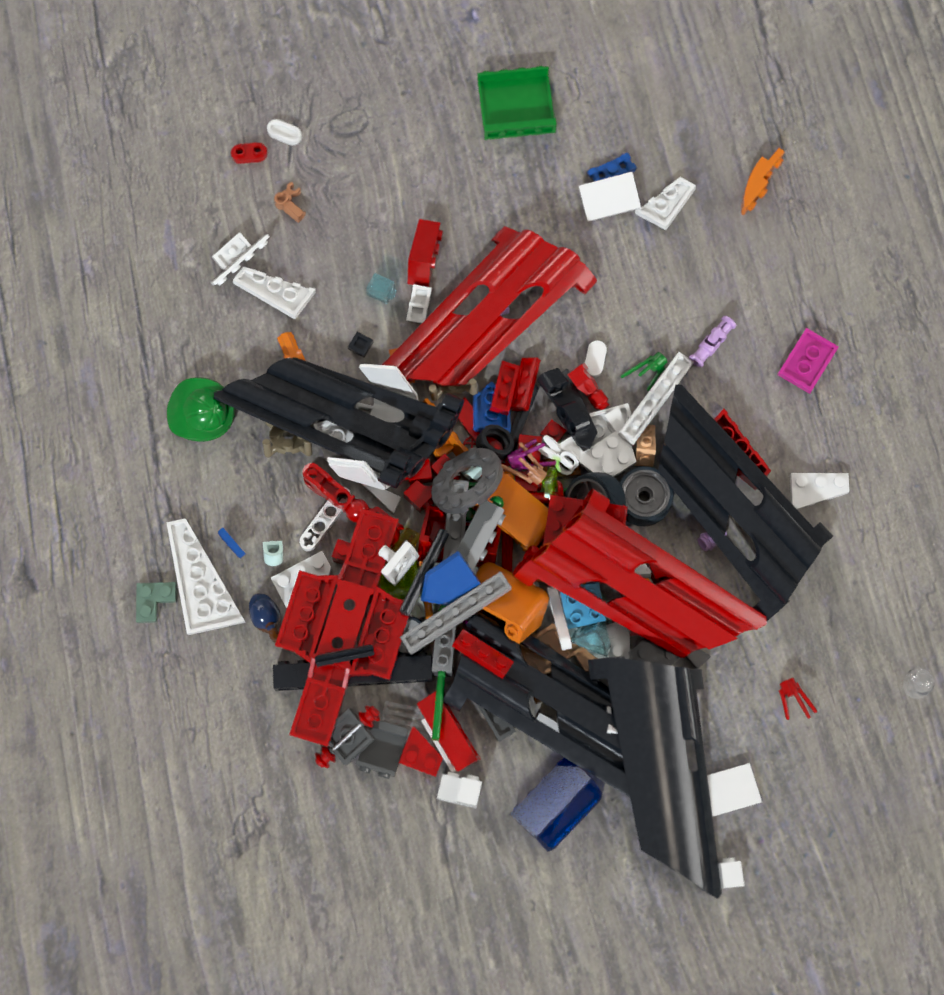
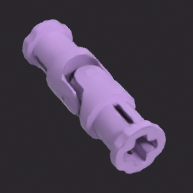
M723 316L720 324L711 330V334L699 344L698 350L689 356V359L694 362L695 366L702 368L705 360L712 356L720 344L726 340V335L736 328V323L731 318Z

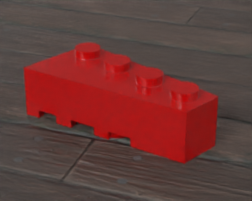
M724 408L714 420L768 477L771 469L758 452L752 448L746 436H743L737 424L731 420ZM738 468L736 475L756 490V486Z

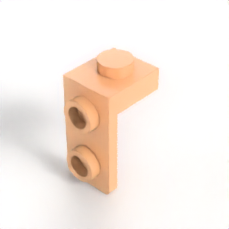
M648 425L636 441L635 458L637 462L634 466H654L656 453L655 425Z

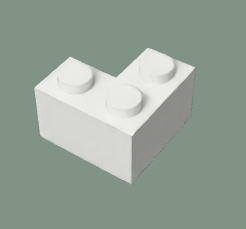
M448 772L447 775H442L437 799L476 809L482 782L476 776L467 775V778H459V774Z

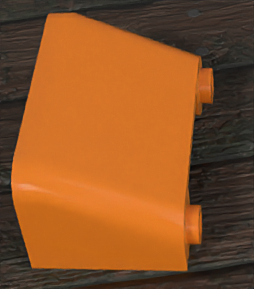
M505 470L499 486L487 501L492 503L490 498L493 496H500L503 499V514L506 516L501 526L498 524L497 526L515 540L517 545L521 543L522 550L526 552L531 545L537 547L544 539L548 508L514 480V476ZM477 503L471 508L477 512L480 505Z
M486 562L479 567L476 573L480 583L482 584L501 571L512 589L482 609L506 621L504 628L506 636L520 644L541 626L549 603V596L542 588L534 584L528 587L514 578L511 572L492 562Z

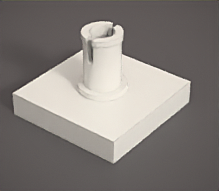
M407 541L404 542L396 553L387 545H384L378 555L383 557L388 563L381 573L392 585L396 586L417 560L419 554Z

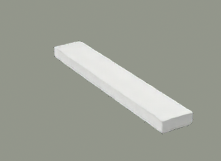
M678 352L619 431L618 435L634 445L674 391L675 385L680 383L694 362Z

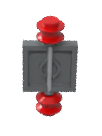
M366 705V712L360 711L359 717L352 708H348L337 719L329 743L330 748L322 746V753H315V762L321 768H329L330 761L336 762L335 754L344 766L348 765L375 740V737L366 727H373L374 720L380 721V713L374 706Z

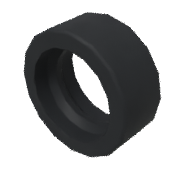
M491 424L485 426L477 436L476 448L492 450L501 461H504L513 450L514 441L511 434L505 428ZM486 437L498 440L503 446V450L492 447Z

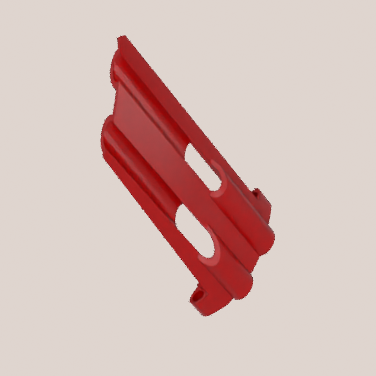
M504 226L491 239L497 246L382 365L396 366L408 382L415 379L432 381L442 386L466 385L470 379L477 375L571 287H575L585 295L597 283V279L589 268L580 261V257L574 251L565 247L558 248L544 241L540 235L531 230L525 229L522 232H518ZM478 285H486L489 288L487 296L468 315L452 313ZM533 286H541L543 288L542 295L520 318L508 319L501 316L502 312L524 290Z

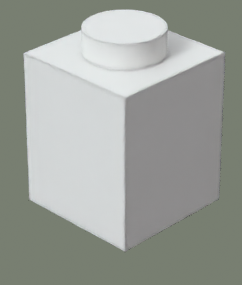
M735 858L722 859L723 863L718 864L721 889L744 886L741 861L735 862Z

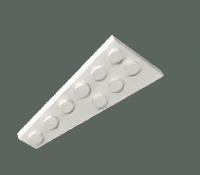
M186 518L166 522L187 635L246 623Z

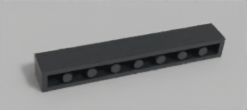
M416 653L415 656L408 657L407 654H398L390 680L373 675L350 676L347 687L433 682L431 655ZM298 660L295 664H290V661H279L278 665H273V689L275 691L304 690L310 663L306 660Z

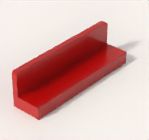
M436 691L417 703L418 708L432 730ZM443 702L439 743L456 771L459 772L470 764L481 760L449 705Z

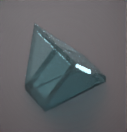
M605 621L578 628L574 631L571 643L607 657L611 643Z

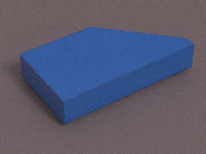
M224 528L218 531L219 536L238 558L246 555Z

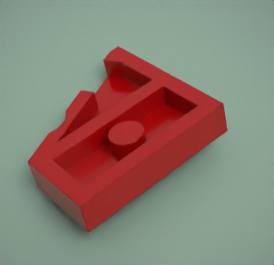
M412 727L399 764L436 777L443 757L415 727Z

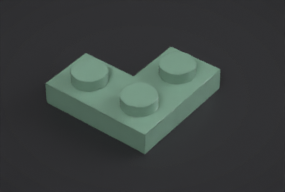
M176 582L137 583V623L157 622V603H177Z

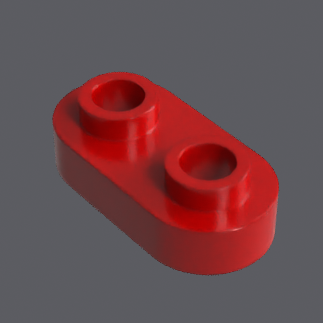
M246 143L235 145L231 149V156L233 161L238 164L256 163L264 161L268 156L266 146L262 143Z

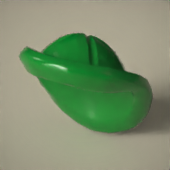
M204 377L189 378L180 382L172 392L167 405V422L170 430L179 437L198 442L211 441L224 435L230 429L235 416V408L214 399V392L221 391L224 386L215 380Z

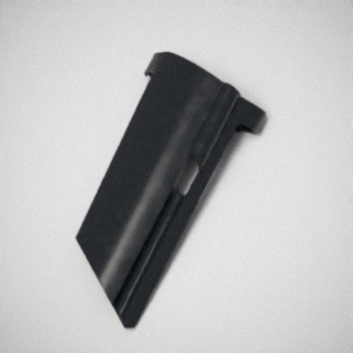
M625 656L588 660L590 680H608L640 850L695 883L704 892L719 899L722 890L697 698V689H704L702 669L690 670L684 667L625 659ZM687 740L694 741L697 771L689 770L685 742Z

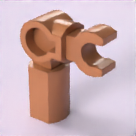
M290 182L286 190L278 192L274 196V202L277 209H284L285 213L299 223L305 217V212L291 200L292 197L300 195L301 189L291 190L294 187V183Z

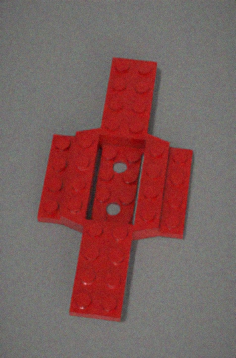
M361 509L339 575L318 576L299 570L275 643L276 647L295 652L310 663L308 677L291 727L290 736L329 747L350 676L373 675L390 680L402 642L400 636L405 633L409 616L402 615L399 612L404 600L394 598L379 588L382 577L381 571L387 561L379 556L378 553L384 545L391 549L399 519ZM374 594L358 647L372 644L375 652L374 655L354 659L352 666L349 660L318 667L315 663V656L355 647L370 596ZM349 599L355 602V608L350 611L344 608L345 601ZM337 637L343 640V646L339 649L332 646L333 639Z

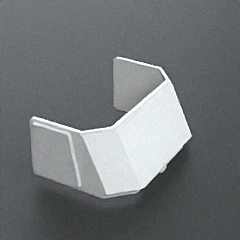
M360 364L359 368L373 385L418 400V394L396 366ZM374 399L370 415L386 422H399L404 419L405 416L401 410ZM327 458L329 466L339 477L382 490L390 487L379 482L377 479L380 478L381 473L372 470L364 461Z

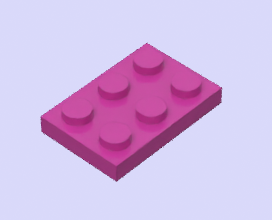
M806 328L777 375L810 394L839 346Z

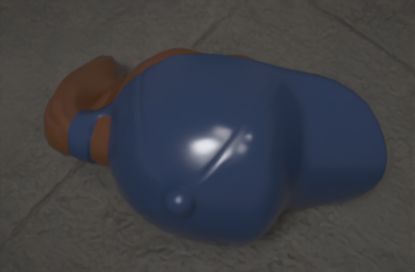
M260 593L255 594L249 602L251 621L258 630L268 633L270 639L276 643L279 634L278 627L281 621L280 610L269 596Z

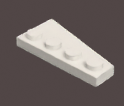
M244 266L233 279V284L293 319L298 317L316 293L314 288L309 287L308 289L295 282L292 284L283 281L282 278H273L267 276L266 273Z

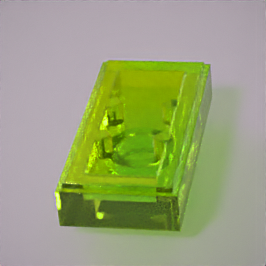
M549 467L547 475L543 479L545 498H550L555 492L557 484L556 467Z

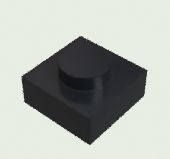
M356 332L348 345V349L365 358L374 341Z

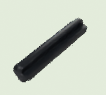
M372 644L317 655L315 656V663L320 667L373 656L375 653Z

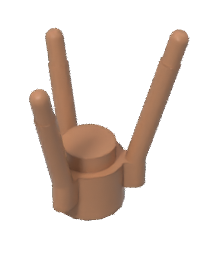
M522 442L519 443L523 451L528 450ZM531 453L527 456L534 463L532 466L523 458H519V461L528 468L526 474L529 476L501 464L504 470L525 479L530 484L532 482L536 485L540 484L547 475L543 470L544 467L537 462Z

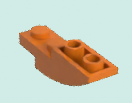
M778 148L769 160L762 156L757 162L748 179L742 197V215H745L748 210L751 212L757 205V199H762L768 192L766 188L769 183L768 180L773 175V169H778L784 161L782 158L785 152L782 149Z

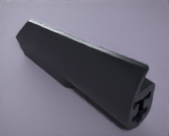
M559 368L544 372L538 377L537 381L557 408L556 412L559 420L578 446L590 449L598 432L577 387L568 376L570 373L569 369L561 372Z

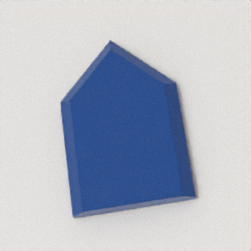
M491 381L480 392L478 391L476 395H473V430L481 432L485 426L492 424L499 425L511 433L510 411L508 416L490 411L495 384Z
M459 551L425 573L421 601L448 606L481 584Z

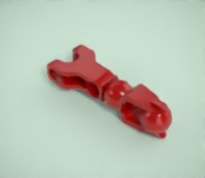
M309 463L304 466L302 473L305 485L337 508L343 509L349 520L357 522L361 509L391 517L380 507L369 508V505L364 500L355 499L354 495L351 496L347 489L335 481L317 464ZM340 495H345L348 499L345 503H340L337 501V498ZM398 523L392 545L398 542L400 530H404L403 525Z

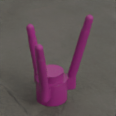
M533 439L524 446L528 448L536 443L537 440ZM541 443L522 452L523 449L520 447L511 452L510 455H507L512 469L517 468L518 472L528 469L519 461V458L521 457L525 460L524 456L544 447L545 443ZM543 462L539 464L545 467L556 465V462Z

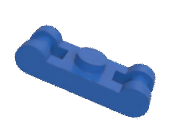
M624 153L619 158L589 169L587 174L595 182L629 172L633 173L637 170L635 163L631 162L630 154ZM625 164L626 167L622 169L620 165Z

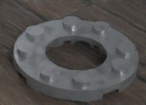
M471 448L452 460L447 461L433 480L431 494L434 503L440 510L449 514L464 513L469 511V507H473L477 503L481 505L494 493L501 482L503 468L501 467L500 458L492 450ZM471 466L482 468L480 480L470 490L463 493H453L450 490L454 477L459 476L460 471L465 472Z

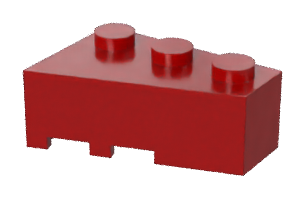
M424 219L418 220L408 259L407 284L429 287L432 271L436 265L435 256L439 254L440 244H438V241H442L443 230H440L441 222Z

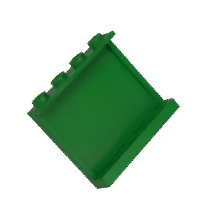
M549 66L520 67L514 70L502 69L493 72L483 71L477 73L484 140L556 133V118H554L548 75Z

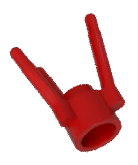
M794 678L780 683L782 689L778 690L782 699L787 720L790 717L785 695L788 698L795 696L808 719L811 716L799 694L812 711L817 713V709Z

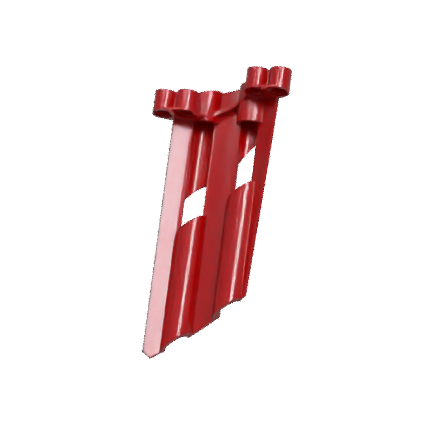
M591 489L588 492L583 505L576 510L573 518L564 526L563 532L552 542H548L540 548L531 545L525 552L523 560L518 563L512 573L514 578L528 587L537 579L543 581L680 658L686 657L698 649H712L738 639L737 636L745 631L758 630L767 625L765 615L607 514L606 510L610 499L595 489ZM651 562L671 575L672 578L654 585L637 574L635 569L642 564ZM589 581H601L624 596L606 603L581 587L580 584Z

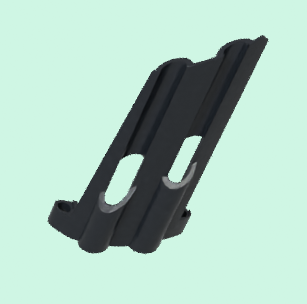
M296 357L277 361L267 369L265 374L252 380L239 379L231 382L221 391L214 392L215 400L349 460L366 462L372 470L381 473L380 478L377 479L379 482L395 489L399 487L405 478L414 477L421 470L427 458L446 443L452 434V428L457 423L464 404L463 399L446 392L443 401L435 407ZM372 397L401 410L405 417L399 422H386L354 407L359 401ZM320 419H325L352 431L353 438L346 443L312 428L310 425Z
M675 385L658 471L761 600L753 608L765 615L768 621L790 602L789 598L798 586V583L821 552L823 545L833 535L821 522L813 527L683 385ZM738 468L763 494L762 502L759 505L755 506L735 485ZM729 515L752 538L756 548V557L753 561L748 560L725 535Z
M483 609L473 614L466 625L470 628L469 633L505 655L514 663L502 679L462 653L454 681L443 702L460 712L465 701L470 699L630 797L618 734L607 733L609 724L617 729L609 687L597 679L590 680L589 673L534 636L529 635L520 644L550 661L552 678L548 677L527 664L520 651L519 644L509 639L505 634L506 621ZM531 696L557 711L559 732L534 718L529 706ZM607 705L611 707L612 715L607 712Z

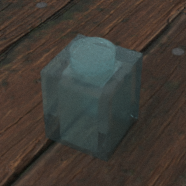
M374 273L366 288L368 296L385 304H388L390 299L393 300L397 292L394 281Z

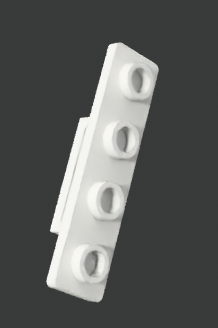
M240 232L236 234L212 256L223 269V272L211 284H218L220 286L228 279L226 275L230 272L235 273L241 267L240 263L244 259L246 262L255 255L253 251L257 248L262 249L268 243L267 239L270 236L268 234L263 235L251 246Z

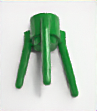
M657 352L654 356L650 355L646 360L620 375V377L624 378L648 363V366L638 376L641 377L650 369L654 372L657 371L647 388V391H650L661 373L665 370L664 366L667 364V359L662 353Z

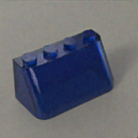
M563 758L528 793L526 798L515 806L510 815L546 851H552L599 803L602 798V791L587 773L573 762Z

